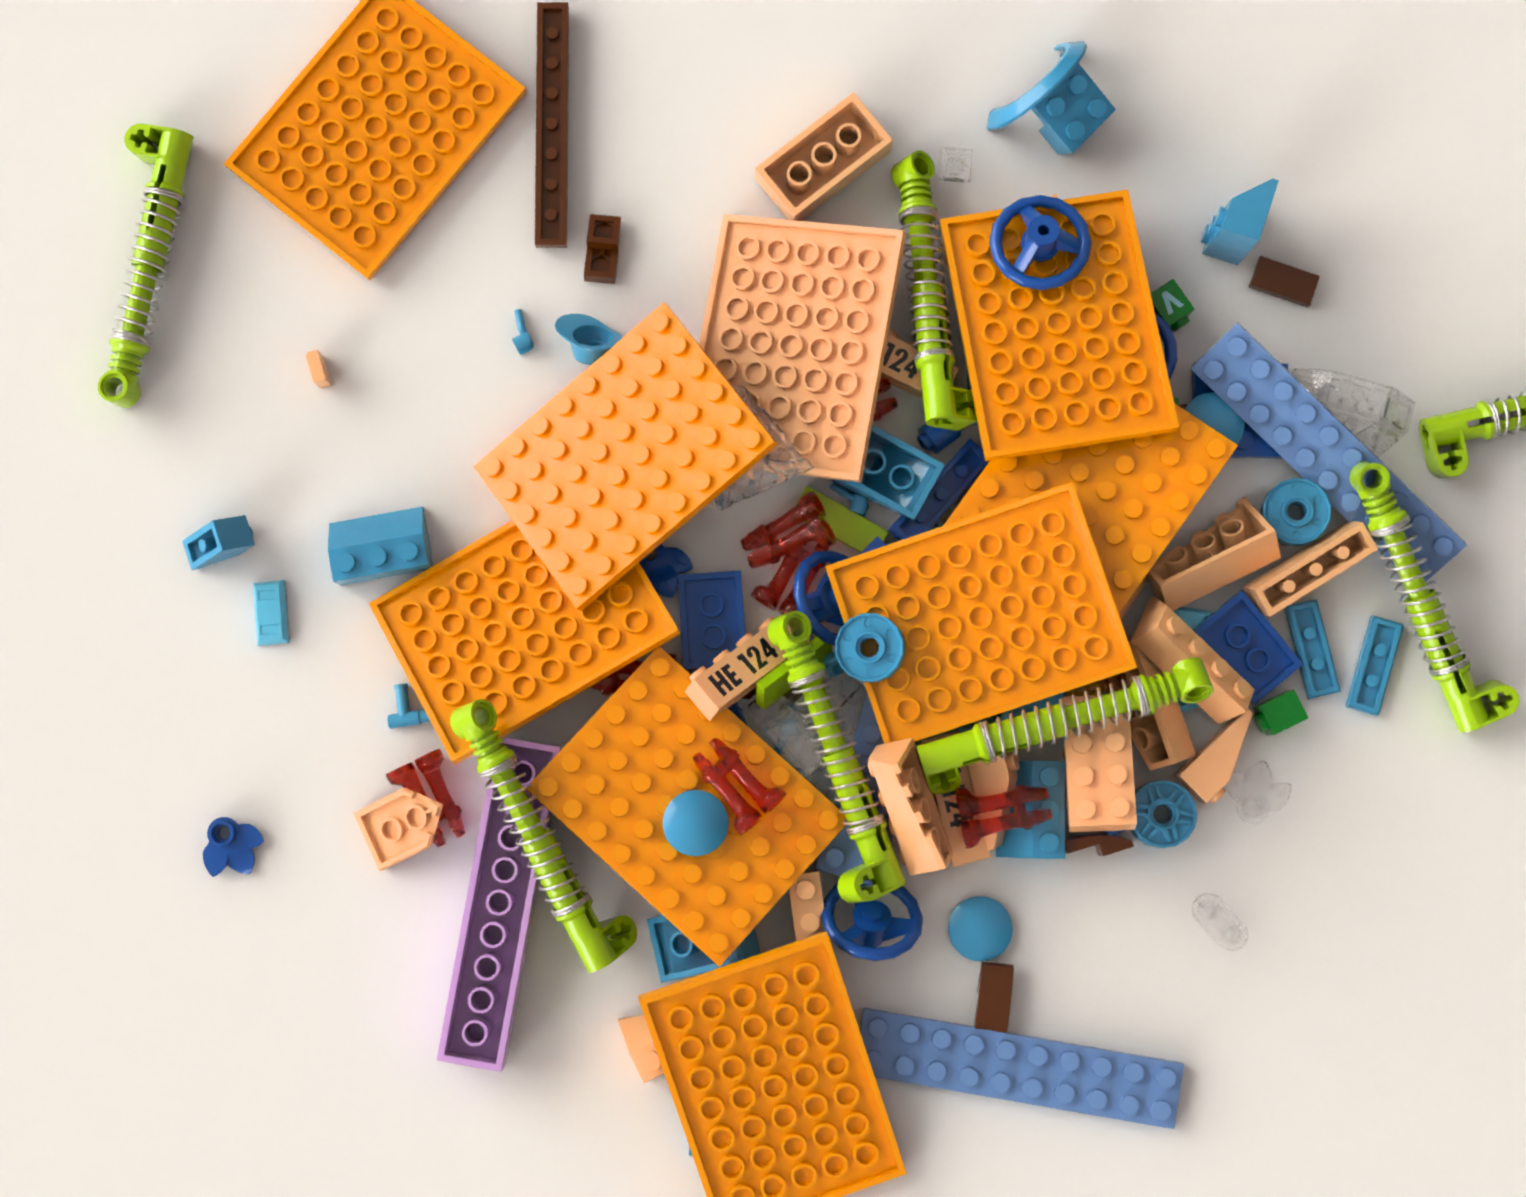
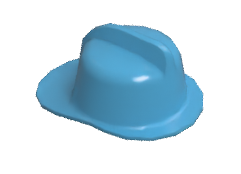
M584 314L563 315L555 323L556 331L571 343L575 359L586 365H592L622 339V335L610 329L599 320Z

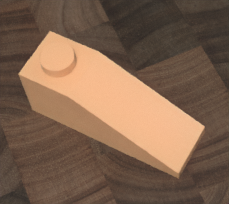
M1247 709V712L1232 718L1196 753V756H1193L1173 775L1199 803L1210 801L1213 804L1226 792L1224 786L1230 781L1253 714L1249 709Z
M1012 752L1007 753L1005 759L997 756V761H993V763L986 764L980 761L968 765L987 850H993L1003 844L1018 778L1017 770L1020 768L1018 756Z

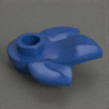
M660 544L654 549L657 553L655 560L648 561L644 558L639 563L656 592L662 596L673 598L678 586L677 574L689 572L693 569L689 557L682 550L676 547L665 548Z
M229 817L215 819L207 830L209 843L203 851L205 867L212 877L221 873L227 865L239 873L250 874L255 863L252 848L264 842L260 831L251 824H237L235 820ZM223 827L229 830L230 834L227 839H223L220 836V830Z

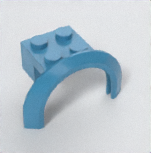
M1084 41L1058 44L1054 50L1064 51L1059 55L1061 59L1054 68L1024 95L1006 106L994 108L989 113L987 129L996 130L1005 127L1029 110H1032L1044 124L1039 132L1057 154L1074 153L1116 110L1079 64L1087 50V45Z

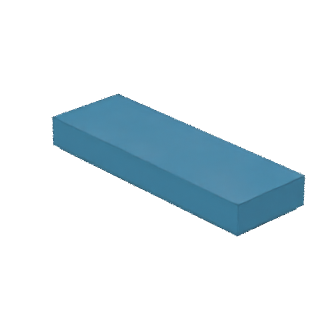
M1317 599L1285 607L1284 612L1295 654L1303 663L1299 669L1307 699L1341 692Z
M1374 615L1370 616L1345 707L1373 716H1379L1403 631V624Z

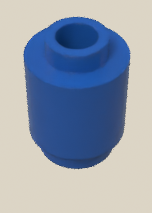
M925 423L918 428L919 436L917 441L926 452L932 451L937 454L958 439L964 429L954 431L931 427Z

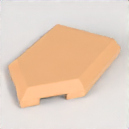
M404 787L354 813L379 871L432 846L443 803Z

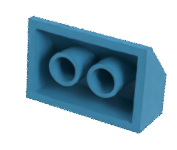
M1271 179L1233 197L1225 208L1220 207L1217 215L1212 217L1210 224H1207L1203 231L1200 242L1205 245L1202 254L1238 265L1260 240L1279 180Z
M424 507L329 523L328 555L333 582L342 586L424 571L432 567L433 560Z
M1019 761L1020 768L1017 770L1018 778L1003 844L996 848V857L1065 859V761Z

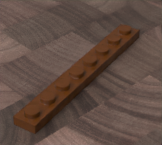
M537 2L536 248H567L568 2Z

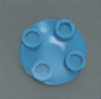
M1216 393L1201 394L1191 400L1184 409L1235 444L1240 442L1244 433L1245 422Z
M690 790L677 795L668 804L664 812L663 831L665 837L676 851L685 855L703 856L713 852L722 844L728 831L729 822L725 807L718 798L705 791Z
M984 896L968 898L954 908L948 923L950 941L962 956L970 960L988 961L996 958L1008 947L1012 937L1013 929L1009 913L1004 906L992 898Z

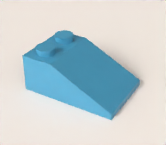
M872 425L862 483L835 479L829 480L857 495L865 497L869 501L914 521L945 464Z
M663 915L647 919L661 983L709 972L761 954L754 928L723 964L718 967Z

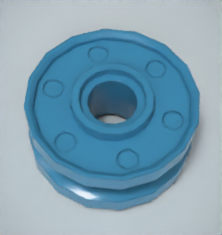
M1291 478L1280 482L1266 494L1260 507V514L1276 530L1278 543L1284 546L1298 547L1314 541L1326 530L1331 520V504L1327 494L1318 484L1308 479ZM1289 505H1298L1302 509L1303 517L1301 520L1297 521L1289 517L1287 513Z
M862 613L850 618L840 628L835 640V655L840 667L849 676L863 682H880L892 677L900 669L906 655V642L901 630L890 619L876 613ZM869 639H875L879 644L877 654L872 657H866L862 651L863 644Z
M1161 780L1145 783L1135 790L1137 826L1135 830L1130 831L1137 840L1147 846L1167 848L1177 846L1190 836L1195 828L1197 811L1195 802L1186 789L1177 783ZM1159 805L1164 806L1168 811V819L1162 824L1158 823L1153 815L1154 809Z

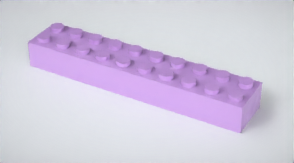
M503 737L504 741L501 743V745L506 744L507 748L513 749L515 754H517V761H520V764L514 766L513 770L516 776L523 772L526 773L525 776L518 779L522 787L530 784L563 748ZM492 781L488 786H492V785H495V784H494V782ZM497 788L486 790L437 1061L501 1072L507 1064L540 880L533 878L534 868L527 867L528 857L521 856L523 848L515 844L516 839L521 833H509L510 828L515 822H503L504 817L509 811L500 812L497 810L503 799H491L492 794L497 790ZM524 790L528 799L531 798L532 795L527 790ZM497 793L494 797H500L501 795ZM537 799L531 801L534 810L543 806ZM504 804L500 809H504V808H507V807H506V805ZM544 807L543 810L536 814L540 821L550 818L548 822L543 824L544 828H550L552 813ZM510 815L506 820H511L513 818ZM516 826L512 832L519 831L518 827Z

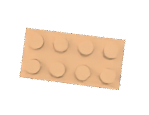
M853 92L755 168V180L788 220L802 221L889 154L893 140Z
M1092 695L1089 697L1090 699L1098 697V695ZM1071 696L1062 697L1065 706L1073 704ZM1075 696L1078 703L1085 701V696ZM1120 714L1117 726L1109 718H1106L1105 729L1100 728L1097 722H1093L1094 729L1090 733L1083 725L1081 726L1080 737L1076 736L1072 729H1070L1067 741L1064 740L1069 832L1135 830L1137 815L1130 722L1126 721L1122 714Z

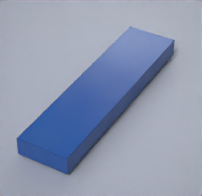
M970 438L944 466L915 520L913 521L901 515L887 531L898 541L930 531L989 463V461L985 462L983 449Z

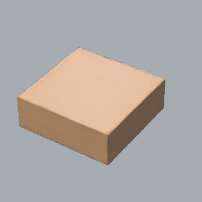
M318 350L307 352L306 358L313 382L321 389L332 386L324 356Z

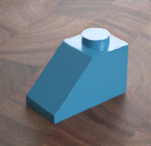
M246 515L212 520L182 541L191 570L200 569L238 556L255 545L253 531L248 524Z

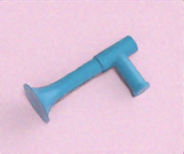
M408 684L394 685L398 713L388 715L387 721L390 729L418 725L430 721L425 710L410 711L407 691Z

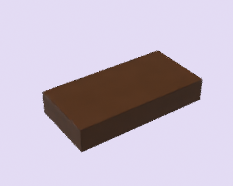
M1260 256L1257 260L1249 288L1308 308L1311 305L1320 276Z

